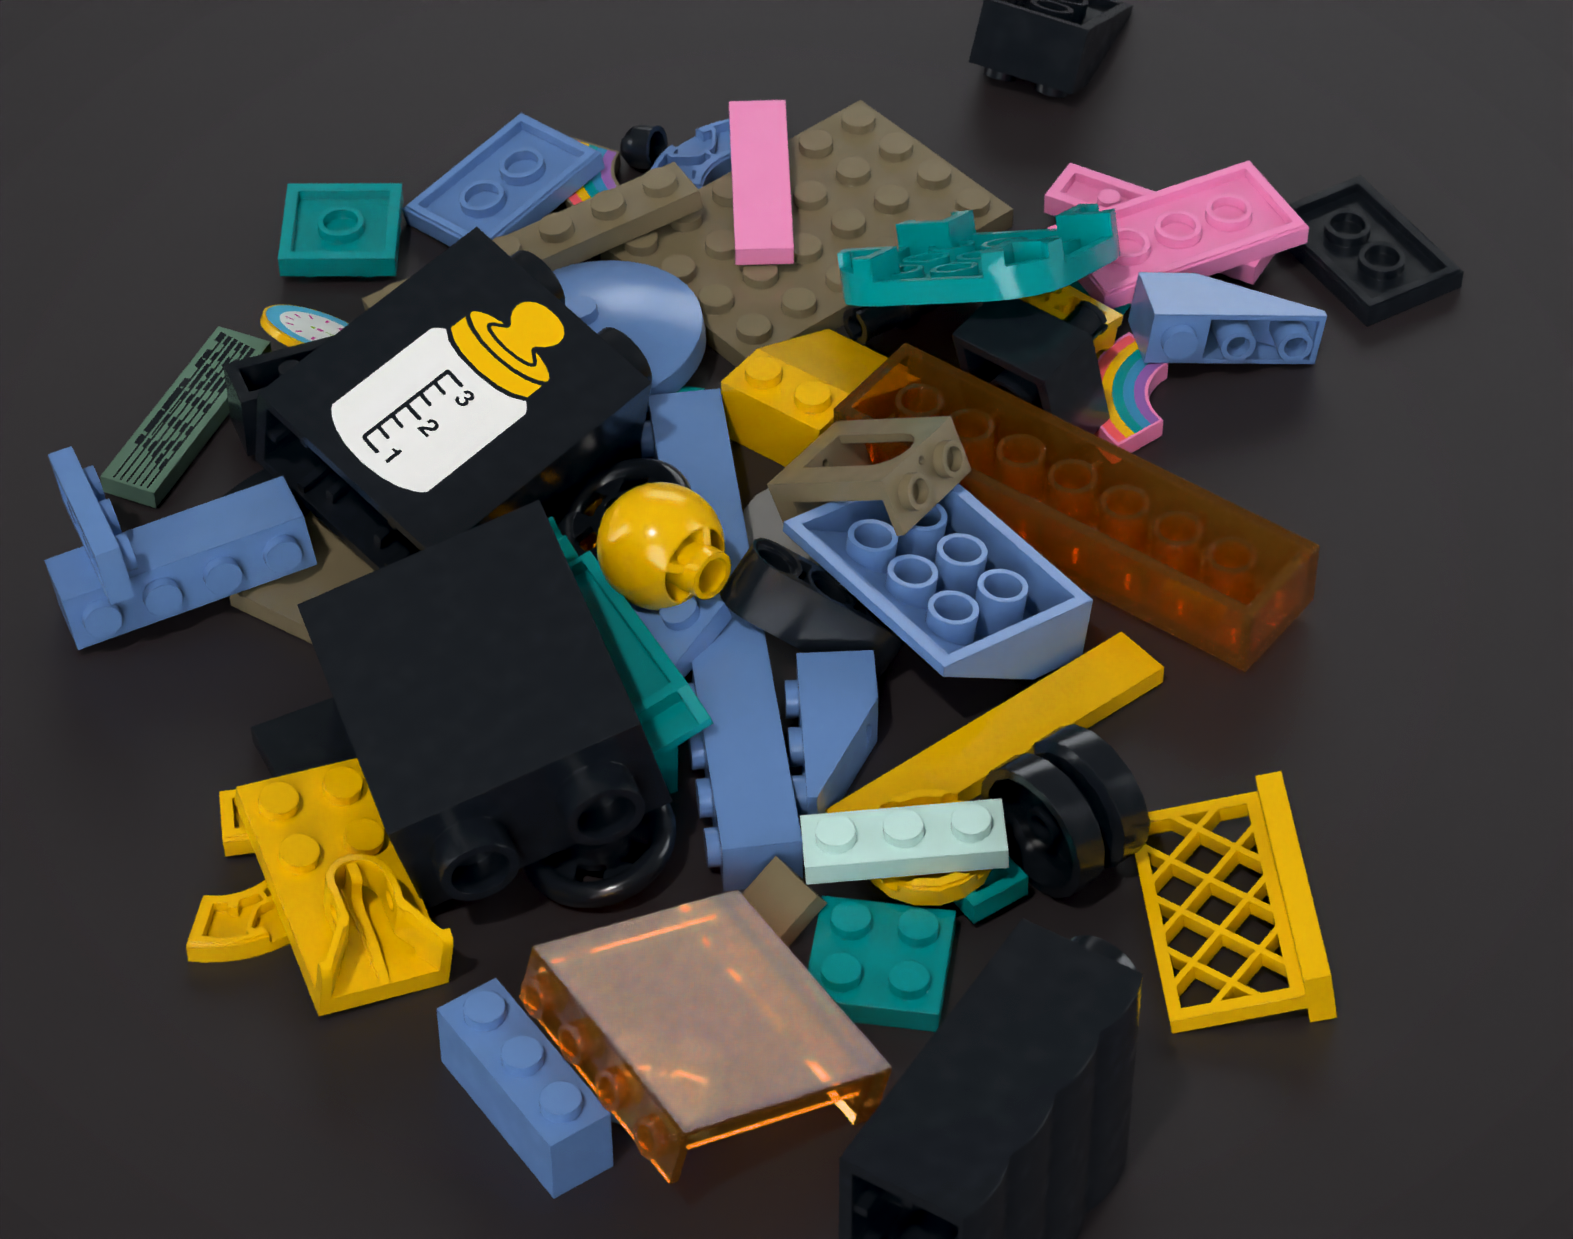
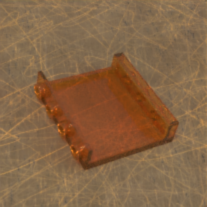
M738 889L535 945L532 947L525 978L521 984L519 998L522 1000L528 1014L538 1020L558 1045L565 1060L575 1066L595 1091L602 1106L612 1112L635 1141L639 1152L652 1162L669 1185L679 1181L687 1151L691 1148L835 1103L852 1125L868 1121L881 1103L892 1070L890 1064Z

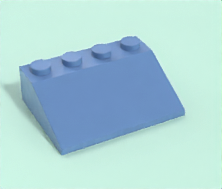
M959 483L904 536L896 535L882 500L833 501L784 521L783 532L942 677L1034 680L1083 655L1093 599Z

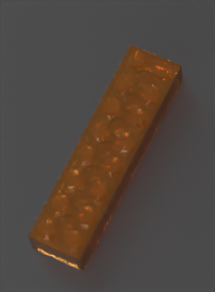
M906 342L834 408V422L843 420L951 416L972 469L959 482L961 486L1079 588L1244 672H1247L1314 599L1320 545ZM914 442L864 444L874 465L901 455Z

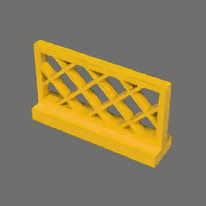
M1281 771L1256 775L1257 791L1148 812L1150 819L1149 835L1173 831L1185 837L1170 855L1146 845V843L1134 854L1172 1034L1306 1008L1310 1023L1337 1018L1331 971ZM1249 816L1250 826L1236 843L1212 832L1221 821ZM1200 845L1223 855V858L1209 874L1185 864ZM1254 845L1256 846L1257 853L1251 851ZM1238 864L1262 874L1261 878L1248 893L1223 882ZM1151 865L1158 868L1154 874L1152 873ZM1173 876L1197 887L1181 906L1157 895ZM1211 895L1235 906L1220 925L1196 914ZM1266 895L1268 897L1269 904L1262 901L1266 897ZM1250 914L1274 925V928L1259 945L1235 934ZM1162 916L1169 919L1164 925ZM1184 927L1208 938L1192 958L1168 947ZM1223 946L1247 958L1231 978L1207 966ZM1278 947L1280 948L1281 956L1274 953ZM1264 966L1286 977L1289 988L1260 993L1246 985L1259 969ZM1173 968L1180 971L1176 977H1174ZM1195 979L1219 990V993L1210 1003L1181 1008L1179 997Z

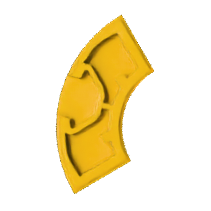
M263 880L254 887L234 894L220 896L203 895L186 944L188 962L216 963L243 960L275 951L290 944L266 880Z

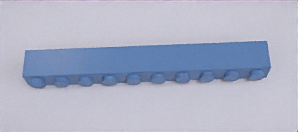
M721 389L650 395L648 401L649 420L644 422L640 444L641 457H653V459L667 462L676 467L687 478L691 490L699 494L710 504L722 525L725 538V553L731 560V575L749 549ZM720 592L714 596V598L723 601ZM729 608L732 619L714 642L691 661L692 669L687 674L690 682L688 684L713 721L712 725L688 739L691 769H704L705 778L695 779L699 818L712 817L713 827L703 828L707 868L720 867L724 892L746 889L775 856L788 864L803 879L802 835L765 631L742 619Z

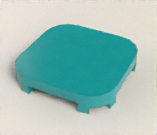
M1078 204L1055 216L1057 225L1055 229L976 233L973 210L951 212L950 217L943 220H907L896 224L899 248L897 246L842 249L837 253L843 300L847 305L872 307L989 302L1036 296L1061 289L1106 266L1121 256L1115 208L1099 211L1098 204Z

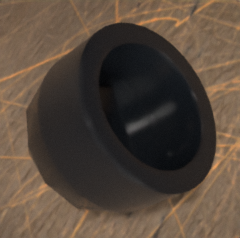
M642 124L633 126L621 140V156L629 166L639 170H650L656 159L668 147L666 132L659 125Z

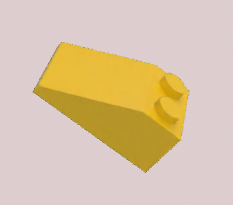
M830 329L757 348L721 381V395L729 439L786 467L835 421L889 419L925 385V375Z

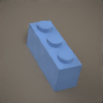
M497 978L436 1009L442 1063L554 1199L613 1167L611 1113Z

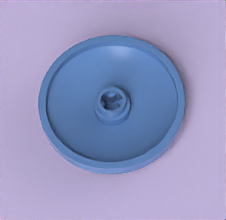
M619 260L582 262L553 271L564 291L565 306L592 330L598 333L605 327L615 328L627 335L639 347L647 359L652 372L650 395L676 393L698 369L706 349V328L697 297L679 278L657 267Z

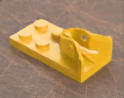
M357 758L236 787V806L318 1016L449 983L453 953L450 928L442 930L431 921L423 900L419 898L386 833Z

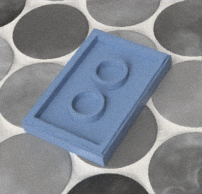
M520 113L403 207L402 210L406 224L448 246H452L475 227H478L492 240L541 220L602 171L605 166L601 152Z

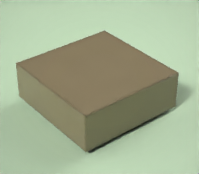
M775 856L731 906L772 947L784 953L827 902L811 886L806 885V882L788 864Z

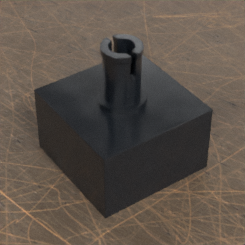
M1019 298L989 301L981 305L952 333L972 417L1064 464L1110 418L1093 342L1108 328V325L1105 324L1107 319L1102 311L1091 302L1084 300L1080 301L1064 320H1061Z

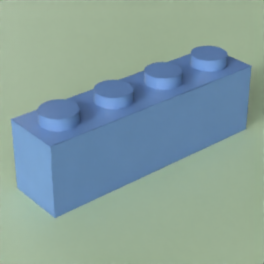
M283 476L125 531L138 564V569L128 572L135 597L117 604L110 605L84 546L44 560L60 609L78 650L317 565L304 515Z

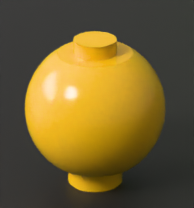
M668 482L643 484L621 495L606 510L602 517L596 543L599 566L608 584L616 592L623 595L628 602L641 608L659 611L660 608L679 605L694 595L703 600L710 599L716 596L728 581L731 572V560L725 553V538L721 522L710 504L693 490Z

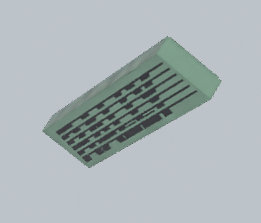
M218 326L101 474L100 479L103 491L157 508L230 413L223 364L272 352L271 341Z

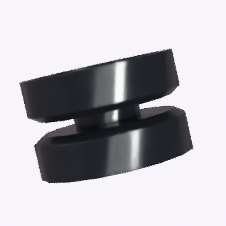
M1072 724L1058 727L1036 741L1028 753L1015 755L991 770L982 782L981 800L1002 798L1009 857L1028 875L1029 884L1036 890L1054 898L1072 896L1093 882L1104 868L1116 867L1137 853L1148 840L1150 819L1144 796L1131 770L1108 743L1093 731Z

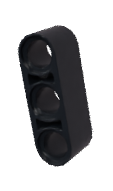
M758 538L753 541L720 591L721 599L736 615L805 653L874 650L877 682L905 644L899 636L824 568L769 539Z

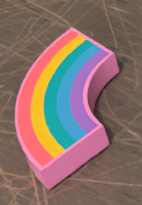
M1130 332L1118 338L1114 345L1106 352L1104 351L1097 360L1110 418L1100 426L1094 435L1105 451L1116 461L1161 437L1163 432V419L1154 411L1149 397L1156 386L1167 379L1168 363H1144L1135 338Z

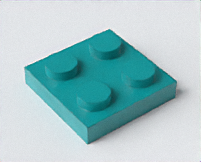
M287 183L278 253L280 276H396L404 203L402 183Z
M822 895L827 904L818 914L802 997V1016L936 1032L940 1025L956 927V911Z

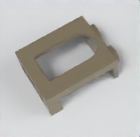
M951 416L835 421L777 474L767 486L783 524L788 519L833 501L882 500L896 535L904 536L972 469ZM914 442L901 455L874 465L864 444Z

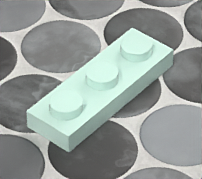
M1002 798L800 815L806 885L1009 868V850Z

